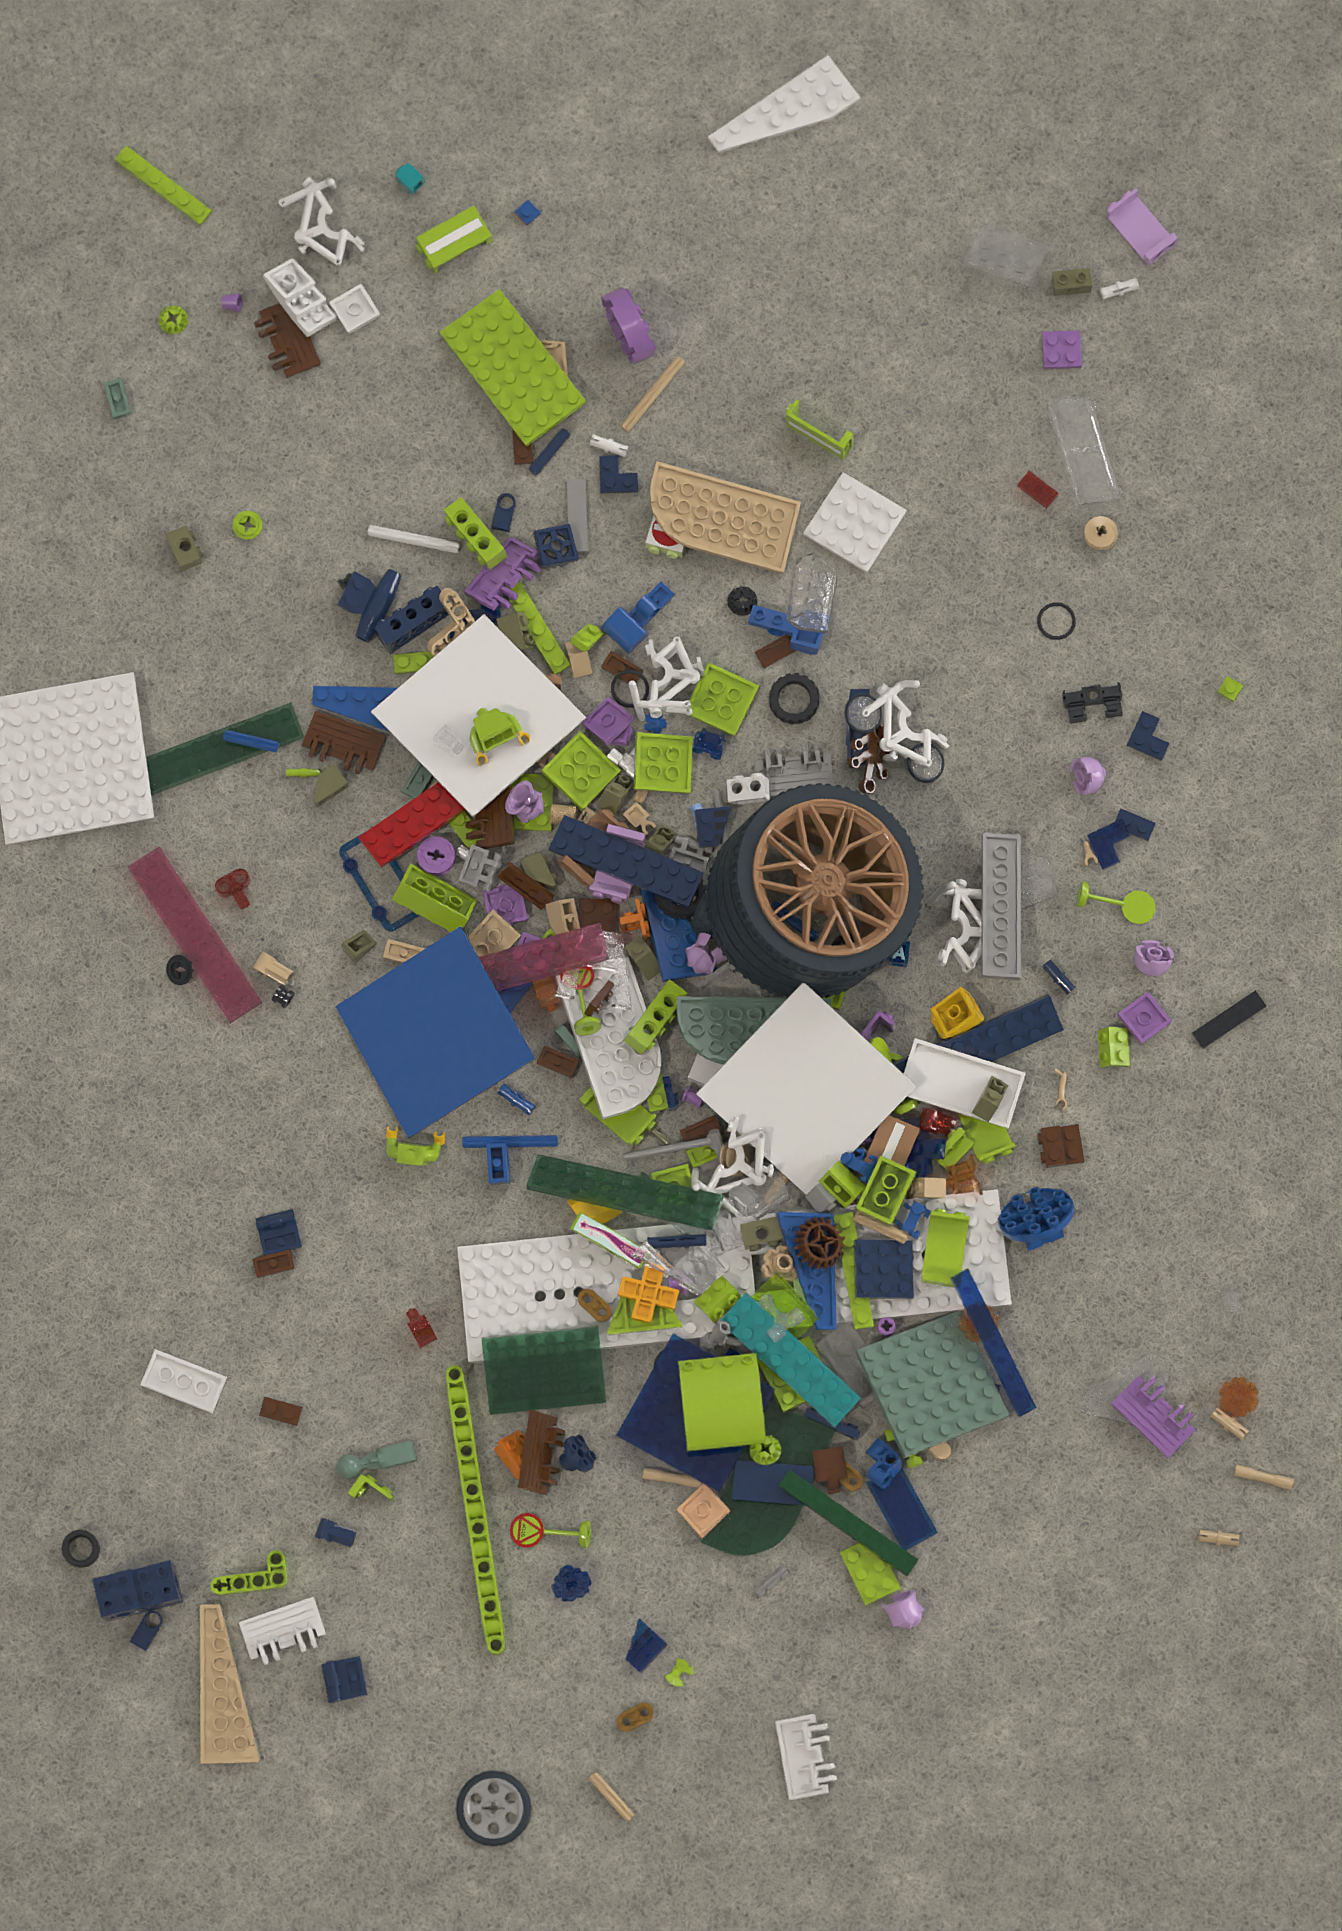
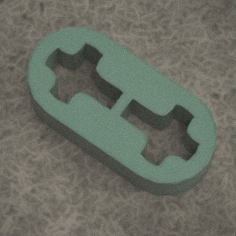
M561 1024L554 1032L574 1055L579 1057L581 1054L575 1038Z

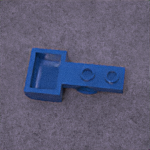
M661 581L648 595H644L636 603L635 608L629 614L620 606L603 623L601 628L629 655L648 636V632L643 627L675 594Z
M753 605L748 625L767 629L768 633L780 637L783 634L792 636L790 641L791 649L815 655L818 653L829 616L801 609L800 615L797 617Z

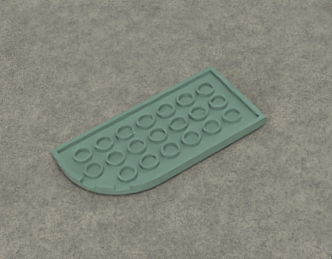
M677 996V1023L680 1033L689 1047L700 1056L724 1065L787 998ZM822 998L831 1007V999Z

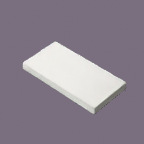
M155 1349L140 1386L213 1414L227 1377Z

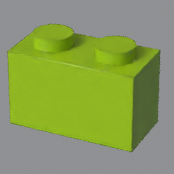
M840 1161L835 1163L818 1181L845 1208L866 1188Z

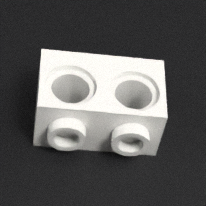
M761 773L751 774V777L733 776V779L727 780L728 802L732 805H744L769 801V779ZM760 783V789L758 791H754V787ZM742 786V791L736 794V789Z

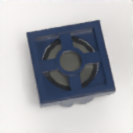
M570 524L533 531L542 568L551 567L554 569L557 566L563 567L568 563L579 560Z

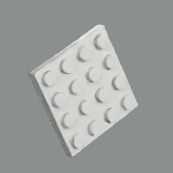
M843 472L803 535L868 573L907 513V510Z

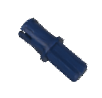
M1052 960L1047 961L1043 965V969L1054 980L1053 983L1056 982L1066 995L1076 988L1064 975L1065 972L1062 973Z

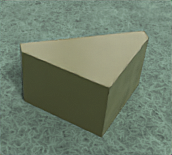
M363 930L344 941L341 947L357 963L377 942Z

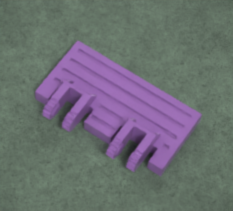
M511 536L502 545L506 551L507 558L491 570L485 566L464 591L466 596L493 611L498 605L509 609L511 604L502 596L505 595L512 600H516L518 595L509 588L513 589L521 578L528 581L534 579L533 575L525 570L526 568L537 573L541 570L538 564L528 559L536 561L539 557L538 551Z
M1138 1375L1111 1404L1165 1457L1169 1458L1195 1431L1190 1424L1184 1430L1181 1429L1194 1414L1192 1412L1188 1413L1178 1424L1174 1418L1184 1410L1185 1405L1181 1404L1168 1416L1173 1408L1162 1397L1155 1403L1153 1402L1166 1387L1162 1384L1150 1397L1145 1391L1156 1382V1378L1153 1376L1140 1389L1139 1387L1144 1383V1380Z

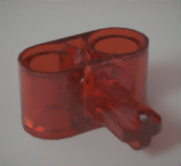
M236 869L216 881L215 889L220 897L227 898L233 896L241 910L250 905L243 891L250 884V877L246 870ZM240 875L246 876L245 881L242 883L236 881ZM223 884L229 885V889L225 892L219 890Z
M923 1108L918 1127L935 1135L939 1133L947 1137L951 1132V1128L957 1126L958 1122H956L955 1117L934 1109Z
M416 1308L408 1309L409 1311L406 1315L410 1322L407 1325L419 1347L422 1348L437 1340L424 1314L420 1316Z

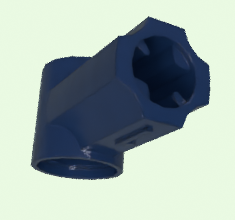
M321 1518L315 1537L352 1547L356 1531L337 1525L338 1523Z

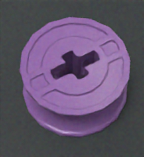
M433 836L420 844L417 850V859L425 872L433 876H441L452 869L455 861V851L448 840ZM436 853H438L441 858L434 860L433 856H436Z

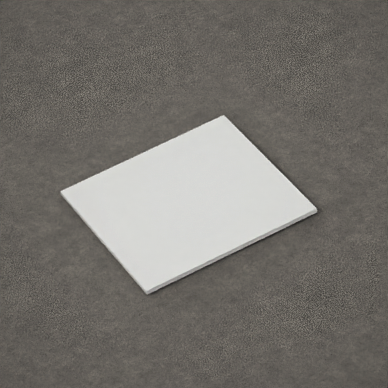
M482 615L371 711L472 817L586 719L569 699L485 615ZM481 708H486L488 711L497 708L500 712L514 715L522 726V731L529 734L530 741L528 742L526 737H522L521 740L524 742V746H521L518 743L519 736L516 733L517 737L486 753L483 750L482 753L486 755L488 764L485 758H480V766H478L476 762L477 754L474 753L469 739L471 728L475 726L473 719L478 717L477 711Z
M134 672L0 697V807L6 845L154 818Z
M803 982L696 1094L728 1124L730 1120L734 1121L735 1117H739L736 1131L740 1135L763 1128L765 1132L764 1157L807 1195L815 1185L819 1184L818 1181L835 1163L840 1161L841 1155L846 1152L853 1153L910 1094L916 1085ZM756 1141L751 1142L750 1144L756 1148Z

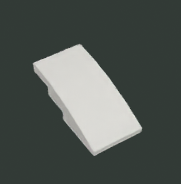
M293 258L263 274V278L279 303L307 337L337 321V315L327 306L326 298L315 288V281Z

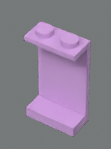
M1135 188L1133 191L1129 190L1121 197L1122 199L1117 203L1116 201L1112 202L1107 207L1106 217L1143 261L1150 265L1174 247L1178 242V237L1175 233L1170 235L1137 197L1138 190Z
M608 824L607 833L644 847L646 841L644 833ZM596 871L595 881L589 888L590 893L593 894L592 896L599 899L607 897L617 904L627 903L632 885Z

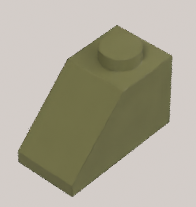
M335 765L325 767L318 777L314 803L317 808L349 787L347 781Z
M640 936L624 947L626 954L648 981L660 973L656 957Z

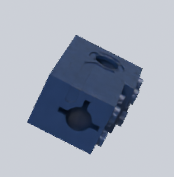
M171 1560L92 1579L101 1618L107 1622L184 1603L176 1566Z

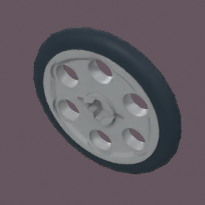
M502 1771L482 1772L467 1781L461 1789L456 1805L457 1820L464 1833L474 1842L484 1846H502L514 1841L527 1827L531 1814L530 1797L523 1784L514 1776ZM489 1784H498V1793L490 1794L488 1792ZM474 1793H479L482 1796L481 1803L473 1804L471 1796ZM508 1793L516 1795V1801L513 1804H508L505 1801V1796ZM492 1803H495L499 1808H505L496 1810L495 1814H492L488 1809L482 1810V1808L491 1807ZM474 1813H479L482 1816L480 1824L475 1825L471 1822V1816ZM508 1813H514L517 1819L515 1823L508 1824L505 1821V1816ZM491 1823L499 1825L497 1834L489 1833L488 1826Z

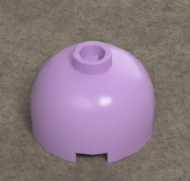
M1081 757L1074 759L1071 763L1070 771H1074L1077 781H1073V784L1078 794L1089 795L1097 792L1102 787L1106 771L1098 760L1092 757Z
M1146 940L1142 941L1141 945L1136 946L1134 961L1138 970L1146 976H1160L1168 971L1174 955L1170 947L1166 949L1160 946L1158 941Z

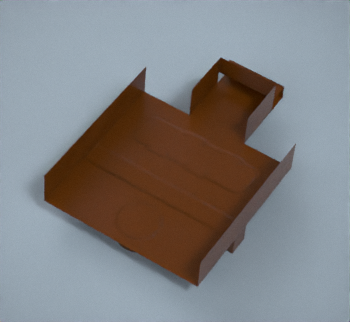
M843 1446L812 1451L816 1481H827L829 1494L839 1493L838 1479L848 1477Z

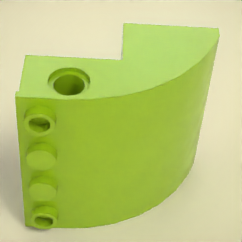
M757 1353L678 1361L688 1451L766 1443Z

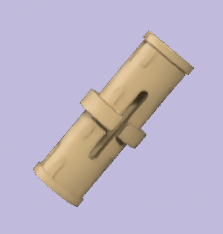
M1219 1407L1210 1416L1224 1426V1430H1229L1241 1441L1249 1432V1430L1235 1421L1236 1418H1231Z
M1200 1529L1199 1535H1207V1537L1199 1536V1542L1216 1543L1217 1546L1224 1544L1238 1547L1239 1541H1232L1231 1539L1238 1540L1239 1534L1222 1533V1530L1214 1532Z

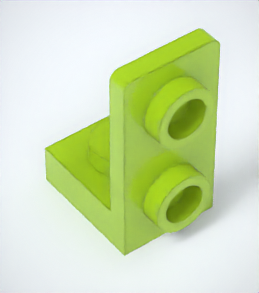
M361 1474L348 1492L354 1499L357 1496L361 1498L367 1490L365 1485L368 1484L390 1501L394 1499L391 1495L393 1492L384 1485L382 1488L376 1485L377 1480L369 1474L366 1477Z

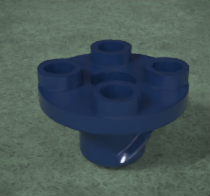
M581 1435L568 1437L564 1441L563 1454L559 1456L560 1465L570 1472L575 1470L581 1472L590 1471L594 1466V1461H596L595 1453L589 1449Z

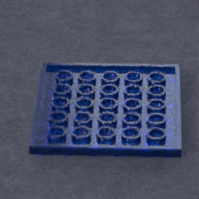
M672 1334L616 1437L709 1488L720 1492L745 1445L688 1451L678 1361L715 1358L716 1356ZM760 1381L764 1412L776 1389Z

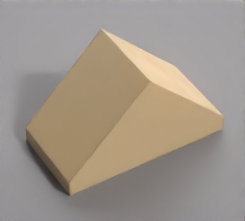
M570 642L565 643L574 679L593 674L588 652H583Z

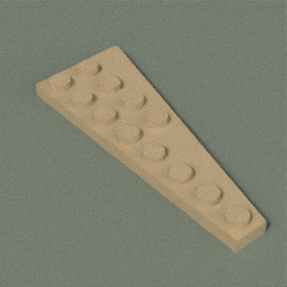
M200 1605L201 1764L260 1763L221 1605Z

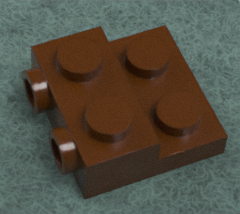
M1079 1124L1045 1127L1040 1129V1133H1037L1038 1144L1043 1146V1152H1040L1042 1164L1045 1163L1046 1168L1085 1162Z

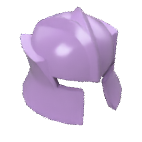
M520 782L511 790L507 797L506 811L509 814H515L521 822L527 823L544 812L542 793L535 791L530 782Z
M699 933L695 944L686 948L687 965L692 967L694 972L698 974H712L718 963L727 960V957L723 956L721 948L717 947L711 951L706 946L711 937L707 933Z
M909 1590L892 1596L894 1601L892 1604L886 1605L884 1602L881 1603L880 1607L889 1615L893 1627L897 1626L909 1630L920 1623L922 1619L921 1612L925 1610L917 1602L915 1590Z

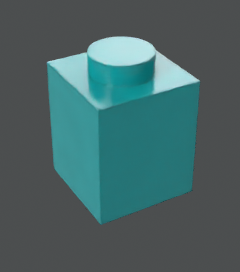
M409 162L401 165L396 170V181L411 195L425 183L424 176Z

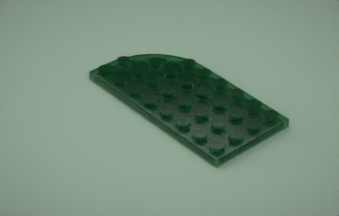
M764 1399L762 1407L765 1436L772 1435L773 1438L779 1441L781 1446L780 1457L774 1463L814 1467L812 1451L828 1449L836 1430L790 1410L782 1413L779 1405ZM761 1444V1446H762V1451H761V1452L766 1451L767 1453L770 1454V1452H769V1447H770V1446L765 1447L764 1445ZM743 1445L737 1460L754 1461L750 1455V1445ZM734 1466L720 1498L730 1509V1512L703 1537L701 1543L730 1555H756L778 1545L790 1533L803 1506L732 1500ZM815 1469L813 1470V1482L816 1477Z

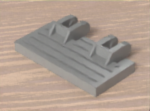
M819 744L814 745L816 761H808V748L806 745L802 746L804 764H801V756L784 758L785 766H783L781 748L776 749L778 765L770 764L771 756L768 749L765 750L766 768L763 767V760L755 761L756 773H761L769 779L770 798L800 785L804 787L806 784L816 785L817 783H822V785H825L827 783L834 786L831 754H822L823 762H821ZM760 783L757 784V788L759 790L761 787Z

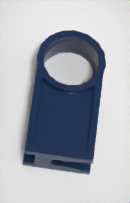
M503 493L498 497L491 526L492 529L510 531L516 501L512 494ZM504 497H509L513 500V505L508 509H504L499 505L500 500Z
M156 1611L147 1612L129 1642L147 1651L162 1626V1616ZM152 1613L160 1617V1623L155 1628H149L146 1624V1617Z

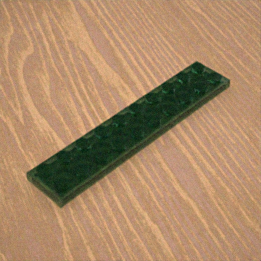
M292 703L147 756L151 796L269 752L224 741L223 735L225 730L277 741L279 748L304 739L305 737Z
M540 1154L536 1158L526 1185L527 1190L711 1231L723 1201L722 1194L704 1190L694 1191L686 1186Z

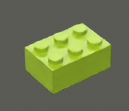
M880 1156L859 1200L856 1211H860L892 1226L916 1176V1172Z

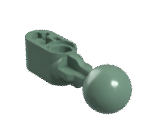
M408 1441L379 1448L375 1452L369 1453L367 1457L359 1459L352 1454L344 1455L338 1460L336 1468L342 1478L354 1479L363 1469H388L415 1462L417 1458L413 1442Z

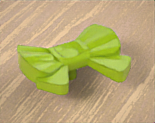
M676 1658L675 1666L664 1677L670 1684L676 1687L683 1686L679 1677L680 1674L684 1672L693 1675V1667L684 1659Z

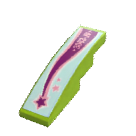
M581 1212L577 1214L569 1228L598 1247L607 1250L638 1269L641 1268L649 1254V1251Z

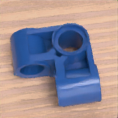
M877 1438L865 1452V1454H868L876 1461L868 1470L867 1478L882 1489H885L898 1472L901 1471L903 1463L897 1451L889 1447L880 1438ZM896 1459L894 1463L889 1464L891 1460Z

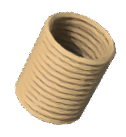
M552 804L551 825H560L564 815L575 819L576 805Z

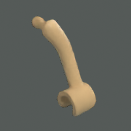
M1055 1068L1054 1073L1062 1076L1059 1082L1058 1100L1055 1107L1059 1102H1063L1065 1106L1062 1111H1064L1067 1107V1101L1064 1099L1066 1072L1062 1073Z

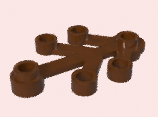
M876 722L871 723L868 729L873 727L876 724ZM879 724L874 731L865 734L860 739H853L851 741V748L855 751L861 750L864 744L870 741L868 749L857 757H850L847 761L848 767L854 769L858 768L867 759L864 779L858 785L859 791L863 794H871L876 789V784L871 779L874 763L877 768V779L884 780L889 776L888 770L883 765L885 761L882 758L885 754H890L891 751L885 752L880 748V740L884 737V726L882 724ZM877 745L879 746V748H880V750H881V752H880L879 754H878V751H877Z

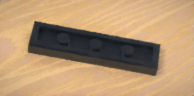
M1255 990L1192 1032V1035L1202 1049H1204L1264 1009L1266 1004Z

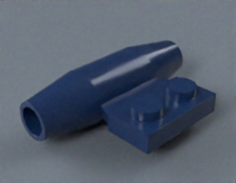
M388 569L378 584L374 586L370 579L355 571L352 572L337 602V606L352 614H361L355 637L367 643L376 633L374 627H376V624L381 619L386 617L395 599L401 574Z

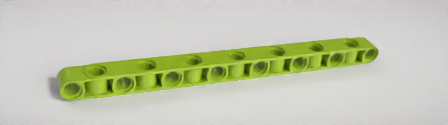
M453 1365L446 1371L447 1394L483 1630L489 1652L493 1655H501L505 1651L506 1646L505 1632L469 1397L464 1373L459 1366ZM452 1371L460 1372V1377L457 1380L450 1378ZM464 1409L466 1415L463 1418H457L455 1416L457 1410ZM465 1447L472 1449V1453L468 1457H464L461 1454L462 1449ZM470 1486L478 1488V1492L475 1495L467 1493ZM481 1524L484 1526L481 1534L473 1532L475 1525ZM483 1563L490 1565V1569L486 1573L479 1571V1567ZM488 1602H494L496 1608L494 1611L488 1612L485 1610V1605ZM494 1641L502 1643L499 1651L491 1649V1644Z

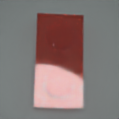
M1028 471L1017 484L1018 488L1046 509L1059 494L1031 471Z

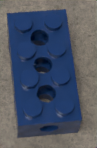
M437 585L427 588L422 596L412 598L407 603V606L402 609H396L391 617L381 619L374 628L377 638L389 655L449 615L439 599L441 590Z

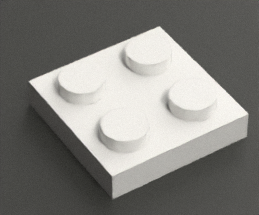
M362 284L329 302L348 335L380 317L379 311Z

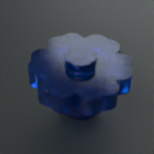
M566 1565L554 1577V1583L551 1585L555 1598H561L563 1602H572L576 1597H584L589 1592V1586L592 1582L587 1571L582 1572L581 1568H573L571 1565Z

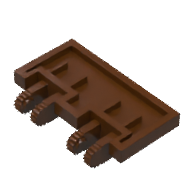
M280 303L259 311L261 319L254 322L256 328L273 323V326L261 330L258 333L259 337L264 338L277 333L270 337L275 351L268 355V359L275 360L285 355L287 356V359L272 365L274 371L291 366L283 370L286 378L321 365L310 336L307 337Z
M315 711L302 747L310 749L308 757L313 758L318 745H324L319 757L321 762L325 761L329 749L332 748L330 757L342 761L346 760L344 770L347 771L351 767L354 756L360 758L355 768V773L359 775L365 760H367L365 769L374 770L386 735Z
M512 784L475 815V820L465 823V827L468 829L481 827V830L466 833V839L468 840L484 838L476 841L477 847L491 849L515 844L514 816L509 814L505 808L507 797L512 790Z
M529 1410L518 1488L539 1495H546L547 1487L543 1486V1483L554 1486L558 1485V1481L550 1479V1475L559 1474L560 1469L546 1465H551L553 1448L548 1447V1445L563 1447L564 1442L556 1440V1435H565L566 1430L551 1427L557 1426V1417Z

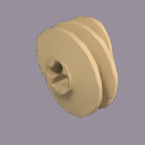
M1098 516L1087 522L1084 529V538L1091 548L1108 550L1115 545L1118 530L1111 519ZM1104 531V534L1098 535V532Z
M725 1142L720 1151V1164L724 1165L725 1168H729L735 1163L737 1154L734 1149L728 1147V1142ZM745 1144L742 1145L745 1154L744 1162L750 1164V1148ZM739 1170L731 1176L738 1177L742 1176L744 1173Z

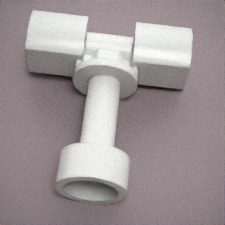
M613 748L607 757L616 766L619 765L626 770V775L634 780L635 748L630 754L625 753L624 755Z

